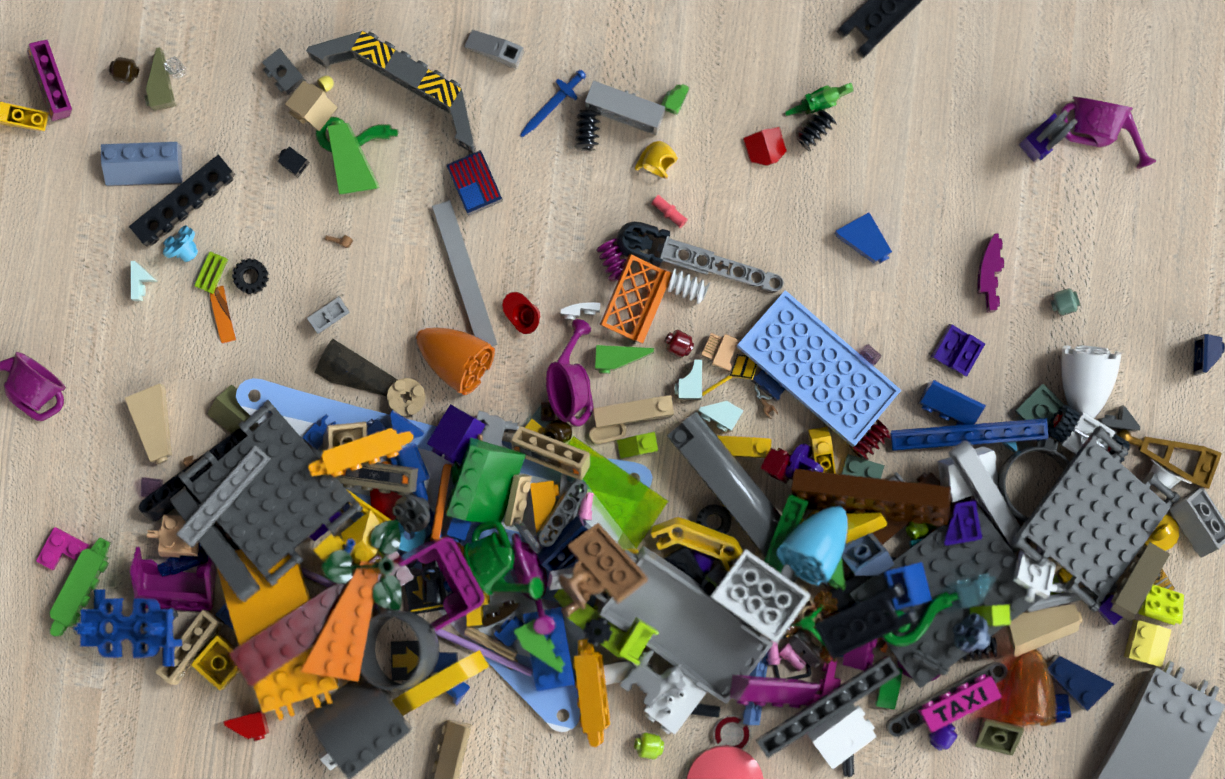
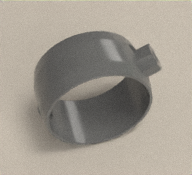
M1052 438L1039 439L1035 447L1015 452L1001 466L998 473L997 488L1015 519L1025 523L1028 517L1019 513L1007 496L1006 476L1010 466L1019 456L1026 452H1041L1054 458L1065 470L1070 462L1061 453L1057 452L1059 441Z
M377 605L379 615L372 618L369 622L360 672L368 682L378 688L391 691L413 688L425 681L437 665L439 658L437 635L433 627L423 617L408 611L393 610ZM393 617L403 620L412 628L420 648L418 666L411 678L403 684L391 680L383 673L375 653L378 633L382 626Z

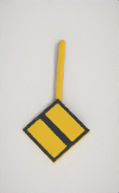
M737 354L731 374L703 391L702 396L733 377L753 380L757 364L748 356Z

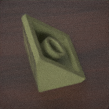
M230 385L215 398L207 413L231 434L241 428L238 425L239 423L245 422L251 417L237 402V388L233 385Z
M981 717L975 747L1013 756L1024 728Z

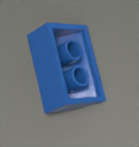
M935 380L927 384L918 404L922 405L921 408L930 413L935 411L939 413L940 418L946 421L951 419L957 422L956 425L975 424L986 405Z

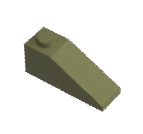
M160 47L155 50L146 86L147 95H145L146 105L150 106L153 111L176 106L164 51Z

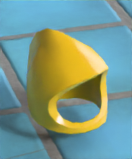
M655 141L649 144L642 152L636 163L635 170L638 171L640 168H644L659 177L668 179L666 172L670 166L677 162L678 157L670 145L663 141Z

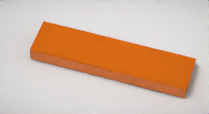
M445 464L442 468L430 541L440 538L452 466L450 464Z

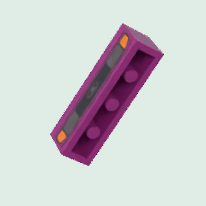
M48 39L29 43L27 53L51 121L70 117L72 107Z

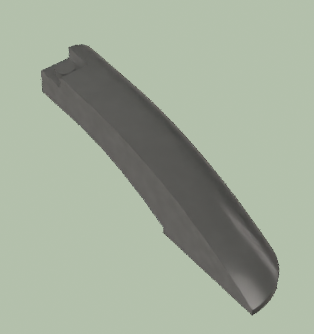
M695 412L670 432L667 437L766 558L781 515L701 416ZM788 564L784 565L781 575L793 583L798 578L795 576L796 572Z

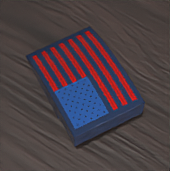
M481 150L446 165L468 216L503 201Z

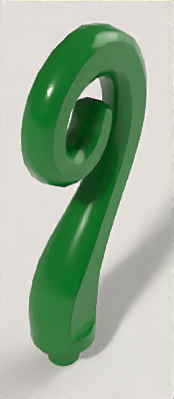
M330 117L320 131L316 129V139L319 145L331 153V144L326 137L327 126H331L333 121L342 120L338 117ZM378 124L367 128L356 138L361 147L372 139L390 140L391 136L398 137V129H392V125Z
M946 591L933 598L927 605L917 627L911 633L904 636H896L891 632L882 638L894 646H907L915 643L928 630L936 614L953 606L952 602L958 600L956 592L948 595ZM895 610L898 617L905 613L900 610ZM911 624L898 629L900 633L906 632Z

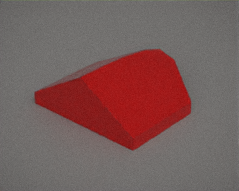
M780 127L761 130L743 138L750 163L768 166L777 163L787 152Z

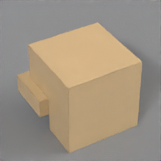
M304 80L285 104L290 109L288 113L302 124L307 122L318 131L322 129L338 108L326 97L327 94L312 83L308 84Z

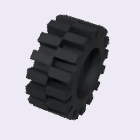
M247 258V260H241L240 264H236L237 267L233 269L234 274H232V278L234 279V284L242 292L257 294L258 291L261 292L262 288L267 286L269 273L261 262L256 259ZM249 269H254L258 274L257 280L251 284L244 281V273Z
M714 504L701 509L697 516V524L708 527L706 524L708 516L716 514L721 518V525L718 529L713 530L724 534L729 532L732 523L731 516L724 507Z

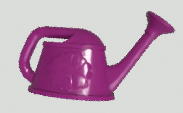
M1073 96L1074 101L1067 103L1062 108L1060 114L1064 110L1069 113L1070 110L1074 109V116L1078 121L1075 124L1074 132L1092 137L1078 136L1069 132L1065 136L1068 141L1094 147H1106L1118 139L1117 136L1123 128L1131 135L1138 151L1139 163L1136 166L1137 169L1150 166L1157 161L1149 157L1145 151L1130 112L1133 110L1132 107Z
M575 319L572 322L574 329L572 337L557 362H552L548 366L546 389L550 405L556 416L563 422L569 421L573 426L580 427L590 418L594 409L590 379L582 365L578 363L570 364L569 360L579 337L588 335L591 332V327L584 320ZM586 406L585 412L577 419L574 415Z
M16 352L13 357L0 361V371L9 372L8 378L4 383V390L7 398L13 405L36 421L47 420L62 409L64 405L62 391L66 387L47 368L20 352ZM54 396L56 397L55 406L41 414L34 411H39Z
M514 533L512 535L515 560L513 568L510 570L515 584H527L534 577L541 579L543 593L540 598H532L529 592L521 593L535 602L539 618L534 622V630L538 634L546 635L551 633L555 627L554 620L549 616H545L541 600L547 590L546 568L541 565L536 549L530 546V544L522 542L520 536Z

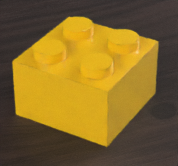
M217 635L191 664L219 691L224 690L240 672L228 654L236 649V647L222 635Z

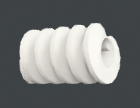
M675 268L668 284V292L675 288V295L682 291L683 298L689 294V300L692 301L697 297V304L704 300L710 282L704 286L703 279L697 283V277H694L691 281L690 274L683 278V271L676 275Z

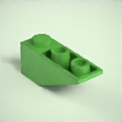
M536 619L514 630L525 650L560 673L564 671L562 667L565 664L560 655L555 656L553 652L555 646L551 639H546L544 635L538 634L534 630L533 625Z

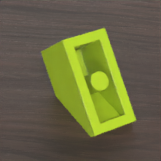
M655 432L617 440L620 459L659 451Z

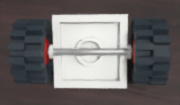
M1063 405L1061 409L1057 410V413L1054 414V417L1050 420L1051 423L1048 425V435L1060 441L1062 446L1074 453L1079 451L1097 426H1102L1105 429V433L1120 446L1123 445L1128 451L1130 449V443L1116 435L1114 430L1084 412L1079 414V412L1067 405ZM1099 438L1096 441L1108 453L1113 455L1115 451L1102 439ZM1125 456L1120 459V461H1119L1120 463H1121L1122 461L1124 462Z

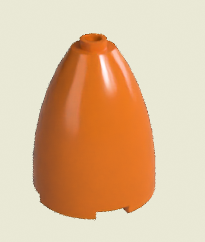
M434 327L420 330L416 336L419 350L431 369L446 384L463 395L470 394L480 385L481 381L479 379L484 375L486 369H490L494 360L495 348L488 342L469 333L449 328Z

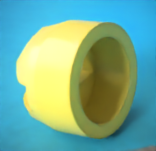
M323 76L317 80L320 88L325 93L333 88L334 81L329 76Z

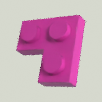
M54 527L36 562L55 570L63 554L77 561L82 550L88 549L89 544Z

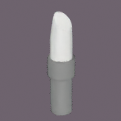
M1054 583L1051 586L1050 592H1068L1065 588L1067 584Z

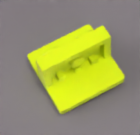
M1153 584L1137 614L1171 625H1175V623L1181 624L1183 621L1184 594Z

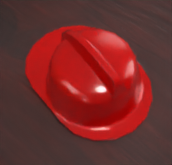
M511 292L505 296L502 303L503 312L514 327L523 334L534 332L538 324H540L541 316L538 307L532 304L522 293Z

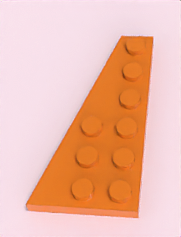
M359 561L358 565H373V563ZM373 569L354 570L351 580L348 581V585L338 599L337 605L322 628L314 647L310 650L304 665L299 670L300 672L354 681L359 680L374 601L372 589L378 579V574Z

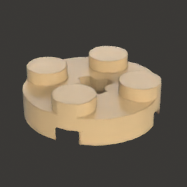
M411 378L397 380L390 386L387 393V401L390 408L401 416H411L419 412L423 408L426 399L424 388L419 382ZM407 391L412 399L404 403L401 394H405Z

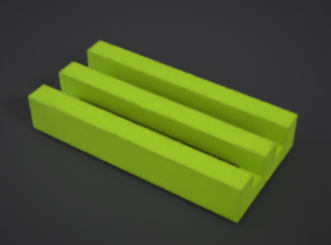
M210 251L194 286L213 294L228 259ZM213 257H214L215 259H214V261H213V263H212V265H211V268H210V270H209V272H208V274H207V277H206V279H205L203 285H201L202 282H203V280H204V278H205V275H206V273H207V271H208V269H209V266H210V264H211V262H212V260H213ZM219 260H221L220 266L216 272L210 288H208L207 286L211 280V277L213 276L215 268Z

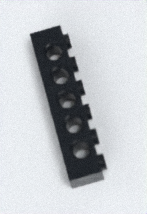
M218 154L129 226L130 229L145 246L156 244L159 241L158 237L163 233L167 234L174 229L173 225L178 221L182 222L188 218V213L193 209H199L204 204L203 201L208 197H214L219 192L218 189L223 185L227 186L234 180L233 177L236 174ZM212 174L218 175V179L215 182L209 181ZM197 186H203V191L200 194H195L194 192ZM188 198L187 205L180 206V200ZM167 210H173L171 218H165ZM158 222L157 229L151 231V223Z

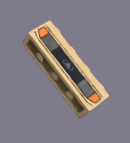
M520 426L511 440L512 450L526 454L525 459L581 481L590 467V453Z

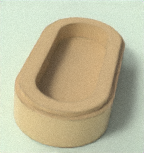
M625 424L599 428L593 426L589 431V438L594 444H604L622 439L626 435L627 429Z

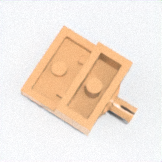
M163 515L162 526L159 531H147V538L159 539L158 553L161 557L180 558V555L198 556L200 542L197 541L193 547H190L177 535L179 530L186 524L181 516Z

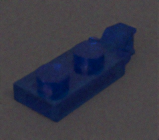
M199 544L198 556L180 555V558L170 557L166 562L157 565L158 571L162 577L178 574L206 563L209 555L202 550L201 544Z

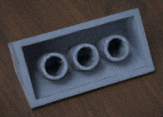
M178 142L101 144V165L106 186L182 183V146Z

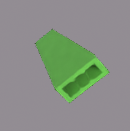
M343 120L333 121L332 125L327 127L339 195L379 188L375 175L350 124L344 123Z

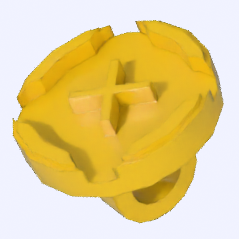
M1165 515L1144 545L1147 547L1150 542L1164 551L1171 549L1179 538V527L1176 521L1171 516Z

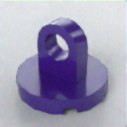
M806 443L801 444L792 453L789 460L792 463L790 467H786V476L793 480L795 469L824 471L819 463L810 459L812 454V447Z

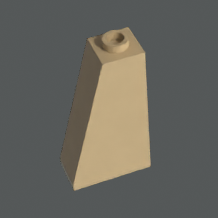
M159 383L125 398L150 462H156L157 464L168 461L167 457L172 456L166 388L164 384Z
M1075 604L1046 608L1034 612L1024 611L1012 620L1010 625H1006L1014 657L1079 631V625L1082 623L1081 612L1077 611Z

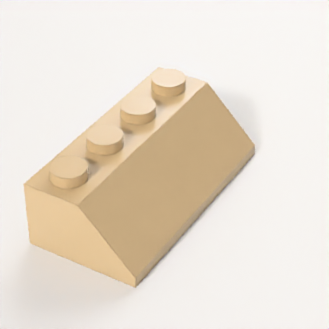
M451 719L448 723H444L442 734L445 735L444 740L439 742L437 753L440 754L439 760L434 762L432 772L435 773L434 779H459L472 728L471 724Z

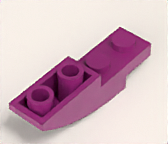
M999 233L994 234L987 243L978 270L977 294H985L987 312H995L998 310L997 307H1000L999 295L996 296L998 277H995V274L1002 272L1004 258L1000 254V250L1003 249L1002 238H999Z

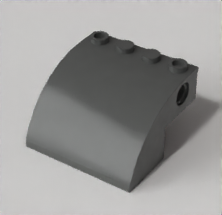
M361 673L358 681L350 680L331 696V704H328L325 700L321 707L315 708L306 715L317 738L347 779H352L412 729L411 725L390 700L391 695L387 690L372 685Z

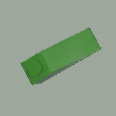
M596 345L595 370H599V373L610 374V370L615 371L652 355L654 348Z

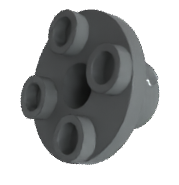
M404 495L397 500L392 511L406 532H419L429 523L430 505L426 499L413 495Z

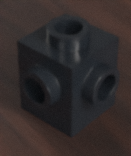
M601 617L593 618L591 622L587 621L583 630L586 633L585 637L588 638L587 642L595 646H599V643L604 644L605 641L609 642L613 631L609 630L611 625H608V620ZM600 628L602 630L601 635H595L594 630Z

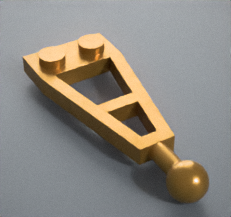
M1125 429L1117 432L1116 435L1130 444L1140 447V453L1166 469L1191 481L1194 485L1205 489L1210 488L1222 455L1221 452L1205 446L1146 436L1141 440L1131 436V433ZM1149 443L1167 446L1163 458L1147 449ZM1174 448L1200 452L1192 476L1169 463Z

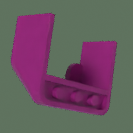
M443 537L421 544L395 559L401 567L416 558L425 564L436 560L453 593L446 596L443 601V607L447 614L430 623L435 631L477 609L484 602L483 592L456 542L450 537Z
M136 547L130 568L135 598L156 599L160 604V609L174 608L175 610L198 612L212 610L215 594L216 565L210 556L207 563L198 565L196 573L159 570V566L155 561L142 559L140 547Z

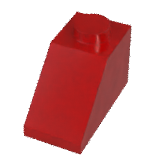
M263 711L223 721L224 726L246 739L253 738L254 741L264 739L265 734L270 733Z

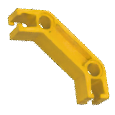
M681 517L667 520L652 527L651 535L653 538L665 532L669 534V536L663 539L662 537L658 538L656 545L659 550L678 543L721 559L728 572L734 567L731 560L735 558L739 560L743 554L739 542L734 537ZM679 527L682 531L676 532L673 528ZM726 547H731V548H733L734 550H733V551H727V550H725L724 548H726Z
M478 650L409 689L392 701L404 716L488 668L489 665L481 651Z

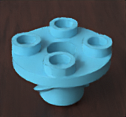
M185 225L174 237H168L163 243L165 245L163 255L166 258L176 256L184 262L193 260L198 253L196 244L192 241L195 231Z

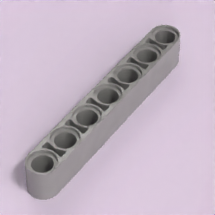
M963 440L949 451V455L985 516L1015 554L1020 547H1015L1012 544V540L1021 527L976 451L968 441Z

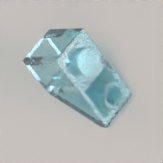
M989 573L977 576L978 580L970 581V578L958 580L959 584L954 586L960 608L963 609L982 604L996 581L995 576L990 577Z

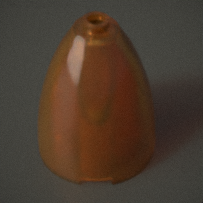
M1037 648L1016 656L1008 669L1001 687L1000 694L1002 698L998 700L997 718L1002 717V722L1021 726L1038 725V723L1042 727L1055 725L1056 695L1053 680L1044 657Z

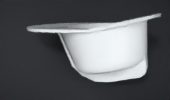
M1151 459L1154 464L1149 473L1154 472L1160 482L1169 489L1173 488L1181 480L1192 484L1191 481L1163 468Z

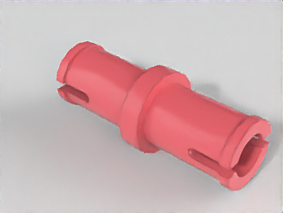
M660 195L651 203L664 214L663 216L666 219L669 218L679 228H682L688 220L676 210L674 205H670Z

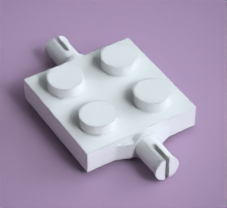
M1037 546L1036 552L1040 554L1042 550ZM1020 548L1013 581L1027 589L1025 600H1028V602L1034 601L1035 594L1044 599L1049 597L1056 564L1047 560L1043 567H1039L1035 560Z

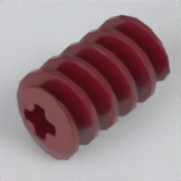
M878 419L876 424L870 427L871 430L869 429L865 433L866 436L864 435L854 447L849 444L852 451L861 459L863 458L868 461L867 453L874 455L872 448L880 449L878 442L885 444L884 437L891 439L889 430Z

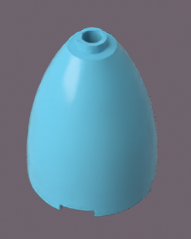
M839 506L830 507L803 521L778 548L777 556L783 565L788 564L796 572L795 576L810 584L818 586L821 583L827 584L844 550L848 529L846 511Z

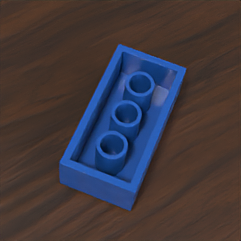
M562 607L544 610L545 616L551 617L555 622L554 630L544 636L546 639L550 638L555 646L553 652L556 657L560 655L565 666L562 668L564 671L560 673L530 653L536 692L575 685ZM537 611L523 614L524 624L539 618Z

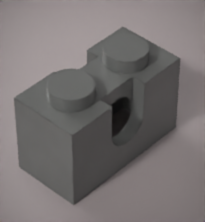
M280 48L262 61L265 66L263 68L264 72L269 78L273 76L277 80L275 85L281 93L285 91L289 95L299 87L303 80L306 81ZM286 69V74L283 77H279L278 72Z

